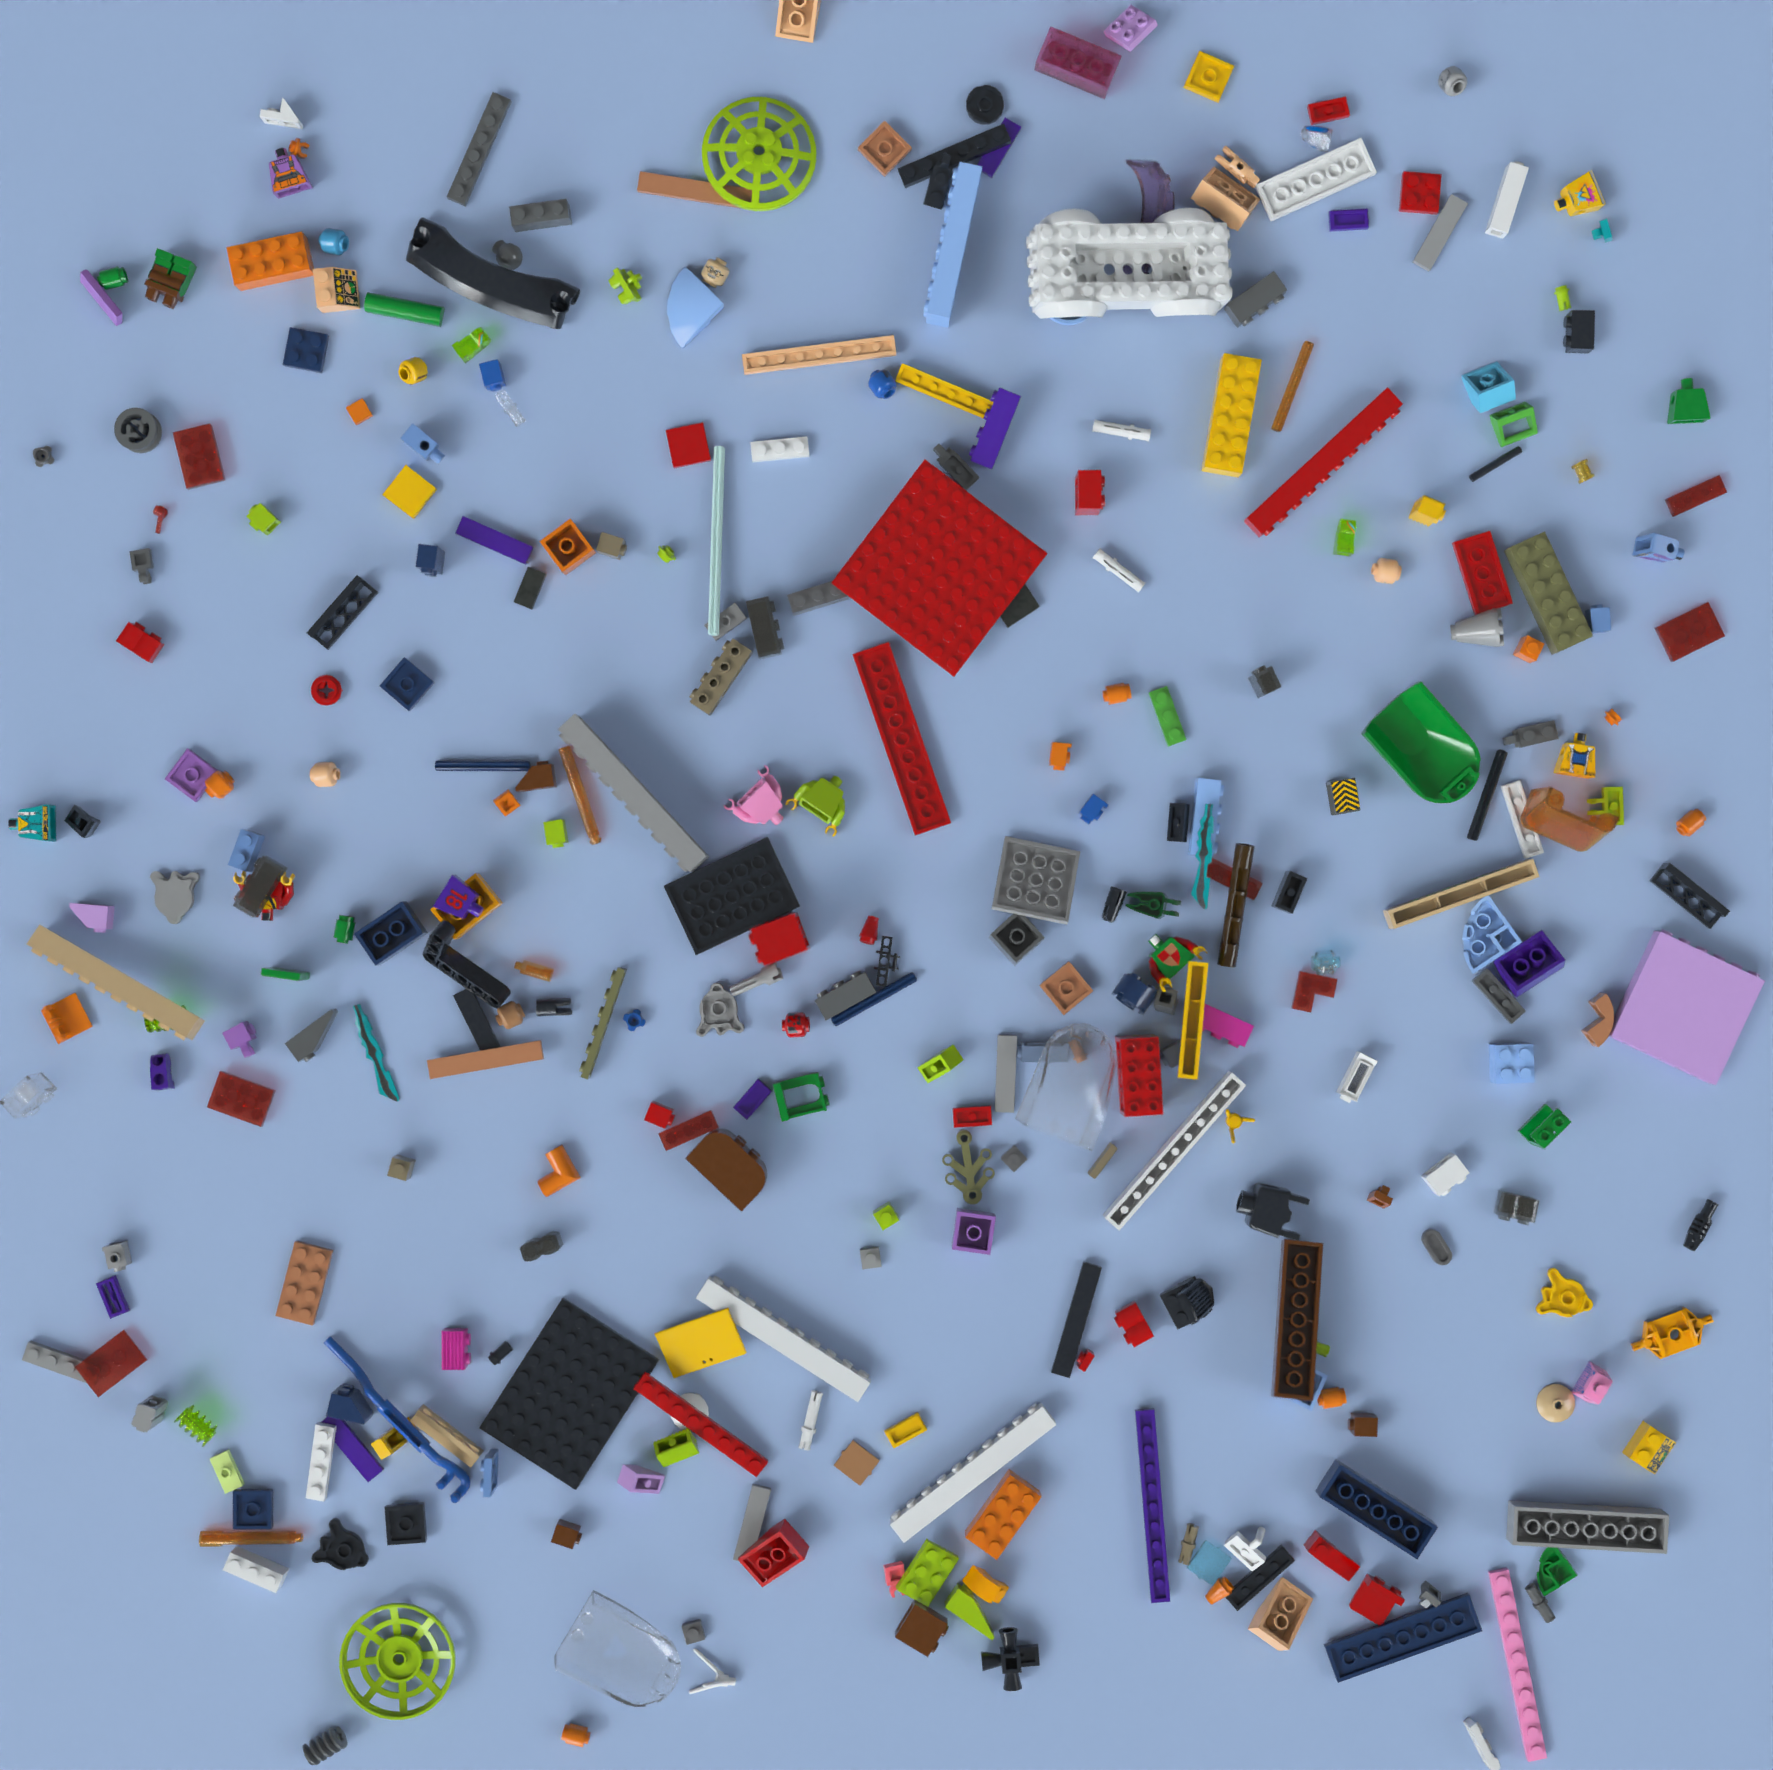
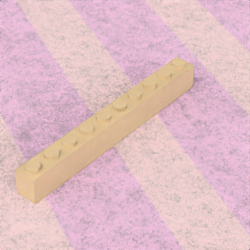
M40 924L27 942V945L32 947L31 952L40 957L43 954L48 956V962L55 966L60 963L64 966L62 970L71 975L77 973L80 975L78 979L88 985L90 982L96 984L94 987L96 990L103 994L108 991L112 994L110 998L119 1003L122 1000L128 1003L126 1007L134 1012H137V1010L144 1012L142 1015L144 1018L151 1022L156 1019L160 1022L158 1026L167 1031L170 1028L176 1031L174 1035L182 1040L186 1038L193 1040L205 1022L200 1017Z

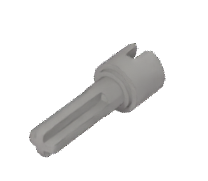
M776 962L761 968V973L730 986L731 994L737 996L764 983L768 985L776 983L783 979L780 968L776 967Z

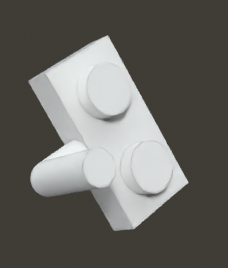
M1259 1527L1255 1539L1251 1542L1238 1531L1228 1538L1224 1544L1251 1571L1266 1561V1556L1257 1549L1262 1544L1265 1528Z

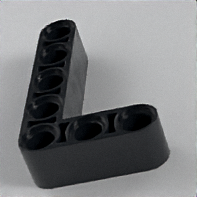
M442 920L429 935L423 951L424 959L490 1006L500 1008L511 994L510 989L450 947L455 928L450 922Z

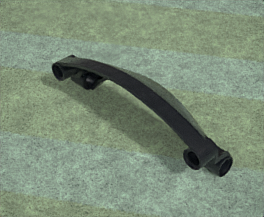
M424 217L419 220L414 229L413 238L409 243L406 261L420 271L476 303L522 320L553 329H561L570 305L576 303L580 294L579 288L559 279L524 274L489 262L463 247L450 235L445 227Z

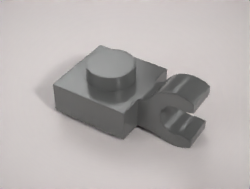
M146 548L129 551L132 570L138 571L140 583H152L148 569L154 568L151 550Z

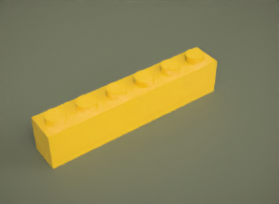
M1188 961L1178 1078L1198 1080L1208 963Z

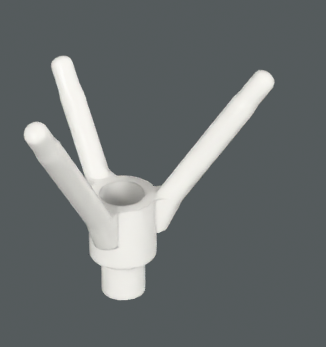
M696 1648L693 1649L716 1672V1677L713 1682L704 1683L701 1687L689 1690V1694L719 1686H735L736 1678L724 1674Z

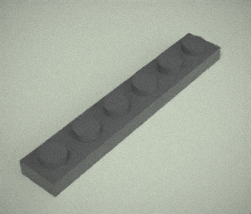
M492 92L447 194L449 200L466 207L510 107V99Z

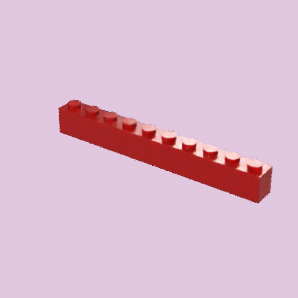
M1387 387L1252 512L1244 522L1259 538L1263 534L1267 536L1275 529L1272 525L1277 521L1281 523L1289 516L1286 512L1291 508L1295 510L1303 503L1300 499L1305 495L1309 497L1317 490L1314 486L1319 482L1323 484L1331 477L1328 473L1333 469L1337 471L1345 464L1342 461L1347 456L1351 458L1359 451L1356 448L1361 443L1365 445L1373 438L1370 435L1375 430L1379 432L1387 425L1384 422L1389 417L1393 419L1401 412L1399 407L1403 403Z

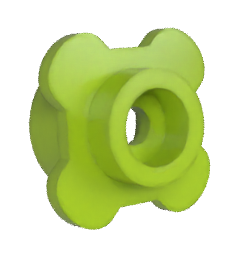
M663 545L658 547L660 550L657 554L664 562L669 563L672 560H676L675 553L669 546Z

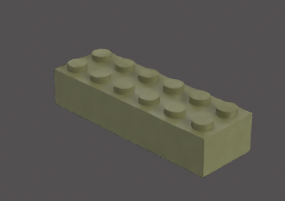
M1545 531L1504 550L1551 655L1593 637Z

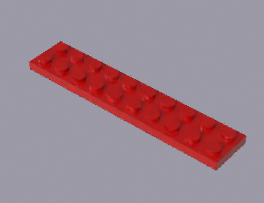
M889 642L852 654L914 835L916 836L951 824Z

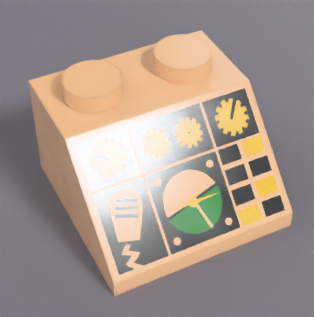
M337 267L313 269L316 304L322 313L360 309L356 270Z

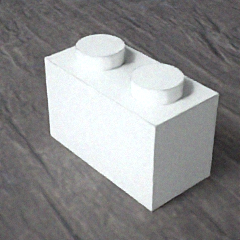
M1449 1153L1422 1174L1421 1177L1434 1194L1445 1196L1452 1190V1186L1467 1179L1466 1176L1470 1172L1455 1154Z

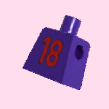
M457 875L450 877L433 907L460 918H466L468 913L478 918L484 910L482 906L475 903L479 894Z

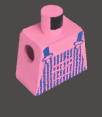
M1589 1361L1571 1392L1588 1403L1599 1405L1607 1394L1613 1380L1607 1371Z

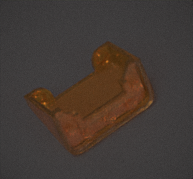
M1552 787L1532 789L1520 818L1522 826L1526 829L1579 852L1589 850L1613 831L1619 817L1610 813H1603L1598 817L1591 816L1589 820H1586L1563 810L1564 795Z

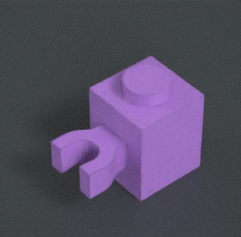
M248 1021L242 1022L222 1033L231 1050L240 1047L244 1058L256 1054L249 1043L257 1038L255 1035L256 1030Z

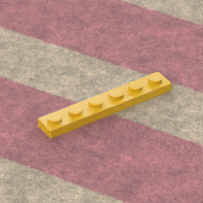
M903 363L895 379L896 382L981 418H984L987 408L991 409L993 402L989 399Z

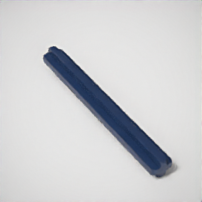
M435 761L436 771H529L531 768L529 761Z
M913 972L833 1016L831 1018L834 1026L844 1023L915 983L917 978Z

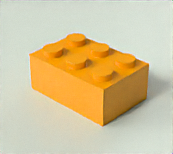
M475 873L465 881L467 885L479 894L475 903L484 908L478 918L471 913H468L466 918H460L435 907L430 909L440 922L445 920L454 926V940L461 938L503 904L479 873Z

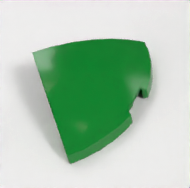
M1547 1547L1539 1559L1540 1566L1537 1572V1581L1543 1596H1546L1577 1577L1578 1574L1559 1548Z

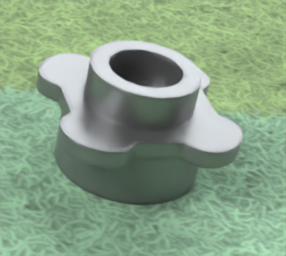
M44 446V448L33 450L36 466L42 467L45 464L51 465L54 463L51 447Z

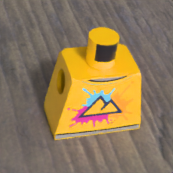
M1592 170L1566 185L1560 191L1562 198L1554 201L1555 209L1558 212L1567 209L1569 216L1598 211L1606 204Z

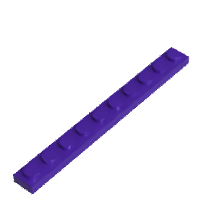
M1154 1408L1135 1410L1150 1601L1151 1603L1171 1602Z

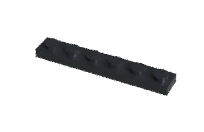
M1001 124L898 168V172L904 187L908 188L930 178L933 165L935 166L936 161H941L943 152L951 154L949 165L955 168L959 166V162L967 163L1012 144L1005 124Z

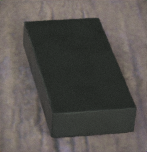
M527 567L514 603L532 610L547 574Z

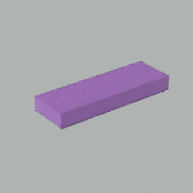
M87 269L81 271L80 282L116 326L122 324L123 313Z

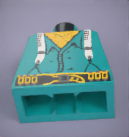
M42 805L19 810L18 818L9 819V829L18 830V835L22 838L56 842V805Z

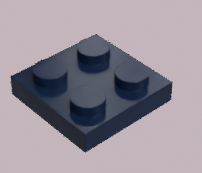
M290 327L283 365L285 367L322 373L329 335Z
M404 657L380 684V687L405 709L411 711L435 682Z
M273 1489L233 1490V1530H271L273 1528Z

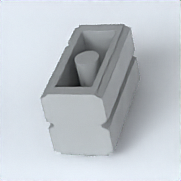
M153 1395L137 1405L136 1415H134L131 1424L140 1432H148V1430L162 1422L168 1401Z

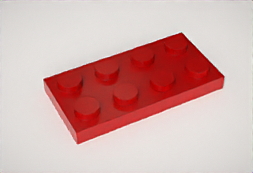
M1491 531L1453 542L1452 546L1474 615L1513 604Z

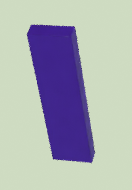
M462 516L455 534L524 565L527 564L534 547L465 516Z
M327 1416L320 1422L336 1425L334 1442L367 1482L384 1470L382 1465L344 1420Z

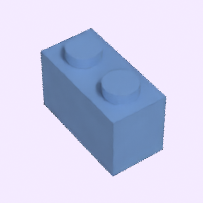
M241 829L228 865L246 872H252L265 836L248 829Z

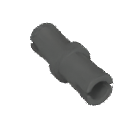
M1534 1583L1527 1585L1525 1590L1533 1602V1607L1539 1611L1546 1623L1552 1622L1556 1617L1547 1604L1548 1600L1546 1597L1542 1596Z

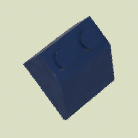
M343 1384L331 1393L326 1416L364 1425L373 1416V1410L359 1389L354 1388V1385Z

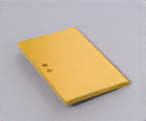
M729 1308L654 1333L673 1378L747 1353Z

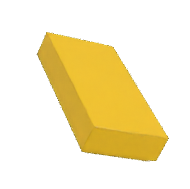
M916 1412L884 1430L892 1447L896 1448L925 1432L927 1427L919 1413Z

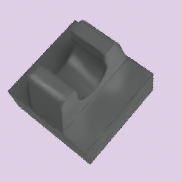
M1427 1581L1421 1584V1595L1419 1596L1421 1601L1419 1604L1424 1608L1431 1604L1437 1607L1441 1604V1592Z

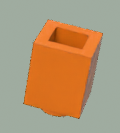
M1526 635L1520 639L1513 655L1528 663L1535 662L1545 643Z

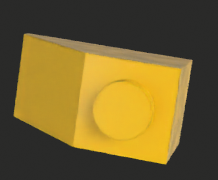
M393 1427L373 1441L371 1445L382 1460L393 1454L408 1441Z

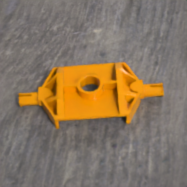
M1682 1307L1680 1311L1653 1321H1644L1642 1339L1631 1343L1633 1351L1641 1348L1649 1349L1655 1356L1662 1359L1700 1345L1703 1325L1713 1323L1714 1321L1710 1314L1697 1318L1687 1308ZM1677 1329L1679 1332L1678 1337L1671 1339L1670 1332Z

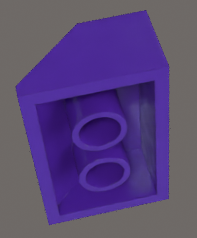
M1541 930L1494 960L1493 963L1505 985L1517 998L1564 968L1566 960Z

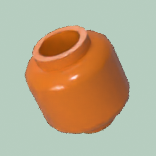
M225 770L223 772L215 771L205 780L207 787L205 791L211 798L215 796L222 799L234 789L233 783L235 781Z

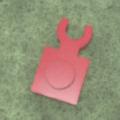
M902 1561L883 1565L887 1586H890L889 1592L892 1598L895 1597L896 1585L905 1573Z

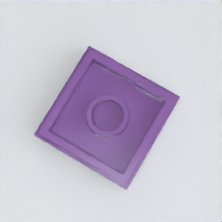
M187 748L165 777V780L194 802H198L207 788L205 780L215 771L219 770Z

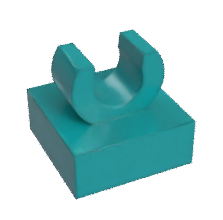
M1608 220L1599 221L1601 228L1591 231L1593 239L1597 240L1604 237L1605 243L1612 241L1613 238Z

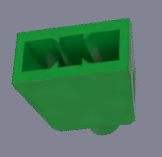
M1693 378L1682 379L1681 389L1674 391L1670 395L1667 424L1706 422L1710 419V412L1705 390L1703 388L1693 389Z

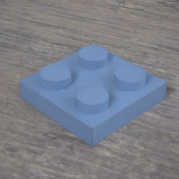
M490 1449L484 1459L481 1460V1471H484V1479H481L480 1491H483V1497H491L498 1486V1449Z

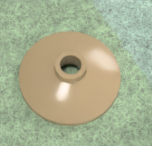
M1550 1384L1539 1392L1536 1406L1539 1414L1544 1419L1550 1422H1562L1573 1413L1575 1399L1567 1387L1561 1384ZM1560 1402V1407L1555 1408V1403Z

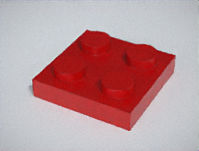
M1403 171L1399 212L1437 215L1439 213L1442 174Z

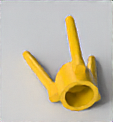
M1229 1109L1225 1111V1121L1229 1126L1228 1131L1230 1132L1231 1141L1235 1143L1234 1129L1239 1128L1244 1121L1255 1122V1119L1241 1117L1233 1112L1230 1113Z

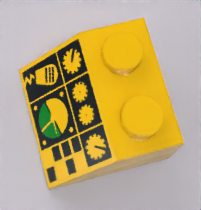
M1642 1421L1622 1453L1648 1471L1656 1474L1676 1442L1645 1421Z

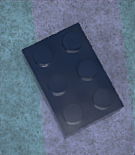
M401 901L354 933L374 965L378 966L428 932L407 901Z

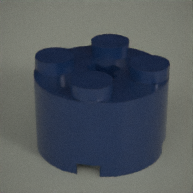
M1135 973L1124 974L1113 990L1112 995H1117L1116 999L1131 1010L1137 1008L1139 1009L1138 1013L1144 1015L1155 999L1157 989L1151 984L1145 985L1141 982L1142 978Z

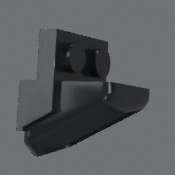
M1195 1276L1178 1283L1176 1287L1160 1293V1297L1177 1330L1189 1324L1197 1323L1213 1310L1214 1295L1212 1287L1203 1279H1196Z

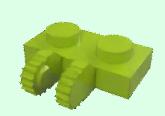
M1602 787V798L1587 799L1589 804L1602 803V810H1589L1587 815H1602L1603 826L1624 825L1623 787Z

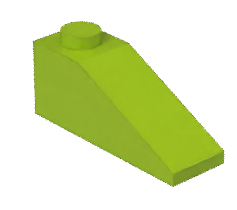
M957 1583L944 1601L945 1608L993 1640L994 1631L974 1594L965 1584L960 1585Z

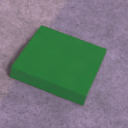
M277 967L261 969V975L266 977L302 981L308 980L310 972Z

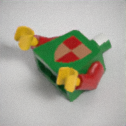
M1155 934L1148 940L1155 949L1149 954L1150 974L1160 984L1163 992H1166L1164 988L1166 984L1172 988L1170 979L1188 964V961L1195 957L1194 954L1199 960H1203L1199 955L1200 952L1208 954L1204 947H1198V945L1190 940L1177 936L1173 938L1168 937L1162 941Z

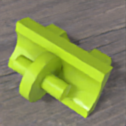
M618 267L613 270L614 275L608 281L614 289L620 286L624 289L618 295L620 302L626 305L632 301H640L642 298L637 290L641 288L639 281L642 279L641 274L634 275L632 270L626 272L625 269L619 270Z

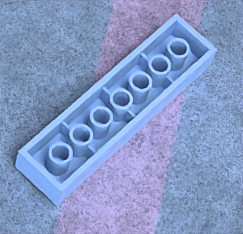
M959 162V167L954 168L952 186L948 196V204L950 206L946 205L944 223L946 225L942 224L940 242L942 244L938 243L936 260L938 262H934L931 279H934V281H930L927 298H930V300H926L923 316L926 317V323L949 328L980 185L982 166Z

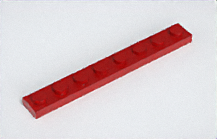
M646 1371L634 1385V1390L755 1477L767 1465V1458Z

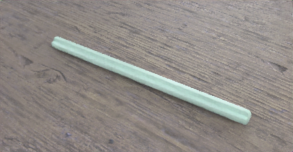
M723 446L714 447L708 634L711 636L719 635L725 466V448Z

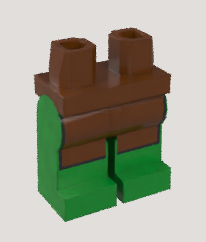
M157 248L153 267L144 283L148 287L145 297L157 303L160 294L165 296L162 304L174 309L178 301H183L197 267L192 261L174 256Z

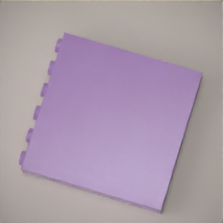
M1666 930L1654 931L1614 1015V1023L1609 1037L1706 1083L1716 1085L1765 980L1760 979L1758 973L1750 970L1748 972L1741 970V965L1733 962L1731 964L1724 962L1725 958L1722 956L1707 954L1708 950L1705 948L1690 946L1688 940L1673 938L1671 932Z

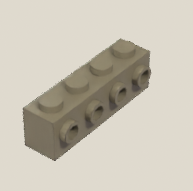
M733 638L731 641H726L722 647L724 651L720 657L716 656L711 664L713 667L709 673L706 672L701 678L700 682L702 684L699 689L695 688L689 696L691 698L690 703L711 716L753 654L750 649Z

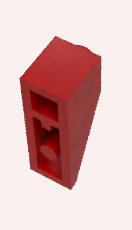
M1316 1530L1303 1544L1310 1554L1348 1582L1361 1567Z

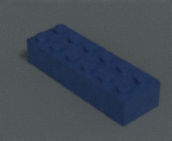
M1335 1459L1315 1490L1320 1498L1415 1559L1419 1558L1438 1528L1431 1519Z

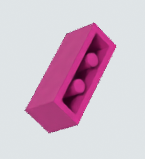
M1205 1004L1202 1032L1206 1029L1211 1032L1210 1036L1221 1040L1223 1037L1229 1040L1227 1044L1236 1048L1239 1045L1245 1047L1254 1026Z

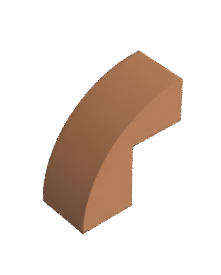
M1599 993L1588 1001L1599 1018L1581 1030L1591 1045L1595 1047L1601 1046L1606 1041L1614 1023V1010L1607 993Z

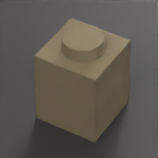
M601 532L596 551L620 560L621 555L624 556L627 550L626 541L623 538Z
M401 1155L392 1157L387 1176L407 1181L411 1178L416 1160Z

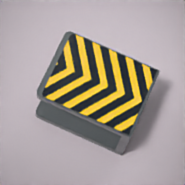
M1355 777L1326 783L1331 815L1361 810Z

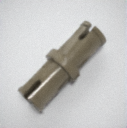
M1187 1523L1184 1540H1181L1182 1549L1178 1559L1179 1563L1183 1562L1184 1565L1191 1564L1193 1549L1197 1545L1195 1541L1199 1526Z

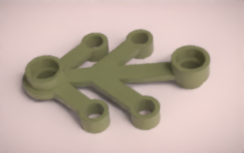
M960 1130L956 1135V1139L962 1147L964 1166L954 1160L951 1154H945L942 1157V1162L966 1178L967 1185L959 1181L954 1173L946 1174L945 1181L947 1184L954 1185L962 1191L963 1198L968 1204H977L982 1198L981 1189L989 1179L994 1177L995 1172L991 1167H986L983 1170V1176L976 1184L974 1176L984 1162L992 1157V1153L988 1148L982 1149L980 1156L972 1165L969 1143L972 1140L971 1133L968 1130ZM967 1135V1141H962L960 1139L961 1136ZM984 1151H988L990 1153V1155L987 1158L982 1156V1153ZM945 1157H951L952 1161L950 1163H946L944 1161ZM987 1170L992 1171V1175L989 1177L985 1175ZM952 1175L955 1179L953 1182H949L947 1177ZM975 1192L976 1197L970 1198L969 1193Z

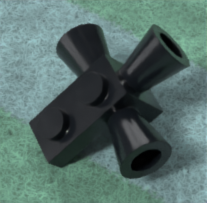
M1015 1627L999 1629L1003 1647H1000V1654L981 1651L982 1671L1001 1666L1002 1674H1005L1003 1686L1005 1691H1018L1022 1689L1019 1673H1022L1021 1667L1040 1666L1038 1644L1016 1646L1018 1629Z

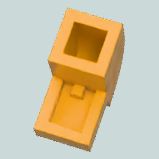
M972 1565L962 1580L972 1592L988 1603L993 1601L999 1604L1009 1589L1005 1583L993 1579L986 1570Z

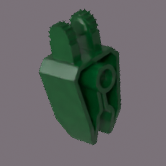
M1134 892L1127 894L1129 897L1139 898L1140 902H1144L1138 905L1125 904V906L1136 912L1157 919H1161L1165 915L1179 917L1177 911H1167L1166 906L1167 903L1178 906L1181 905V901L1168 899L1167 895L1163 892Z

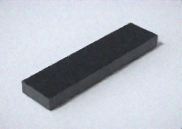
M467 989L453 995L480 1051L501 1047L476 995Z
M1281 1544L1266 1557V1561L1262 1565L1250 1571L1234 1585L1232 1594L1225 1598L1237 1611L1240 1610L1295 1561L1294 1558Z

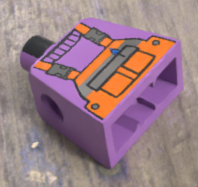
M286 148L275 150L277 160L269 162L273 194L280 199L312 189L313 187L298 158L295 155L288 156Z

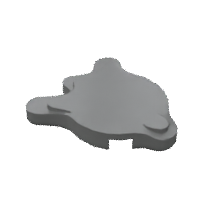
M159 871L152 872L150 878L156 888L154 898L157 909L166 916L169 923H180L182 917L194 904V887L200 879L199 874L191 872L183 876L179 872L173 871L170 879H167Z
M720 983L712 984L710 991L701 1000V1023L696 1029V1034L700 1037L705 1036L711 1028H715L718 1035H723L729 1030L736 1033L744 1031V1025L739 1021L737 1015V1001Z

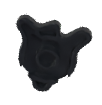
M333 1518L329 1522L331 1536L324 1535L320 1538V1550L313 1553L312 1561L314 1563L326 1562L339 1570L364 1567L368 1563L369 1557L365 1552L362 1539L356 1533L346 1530L338 1518Z

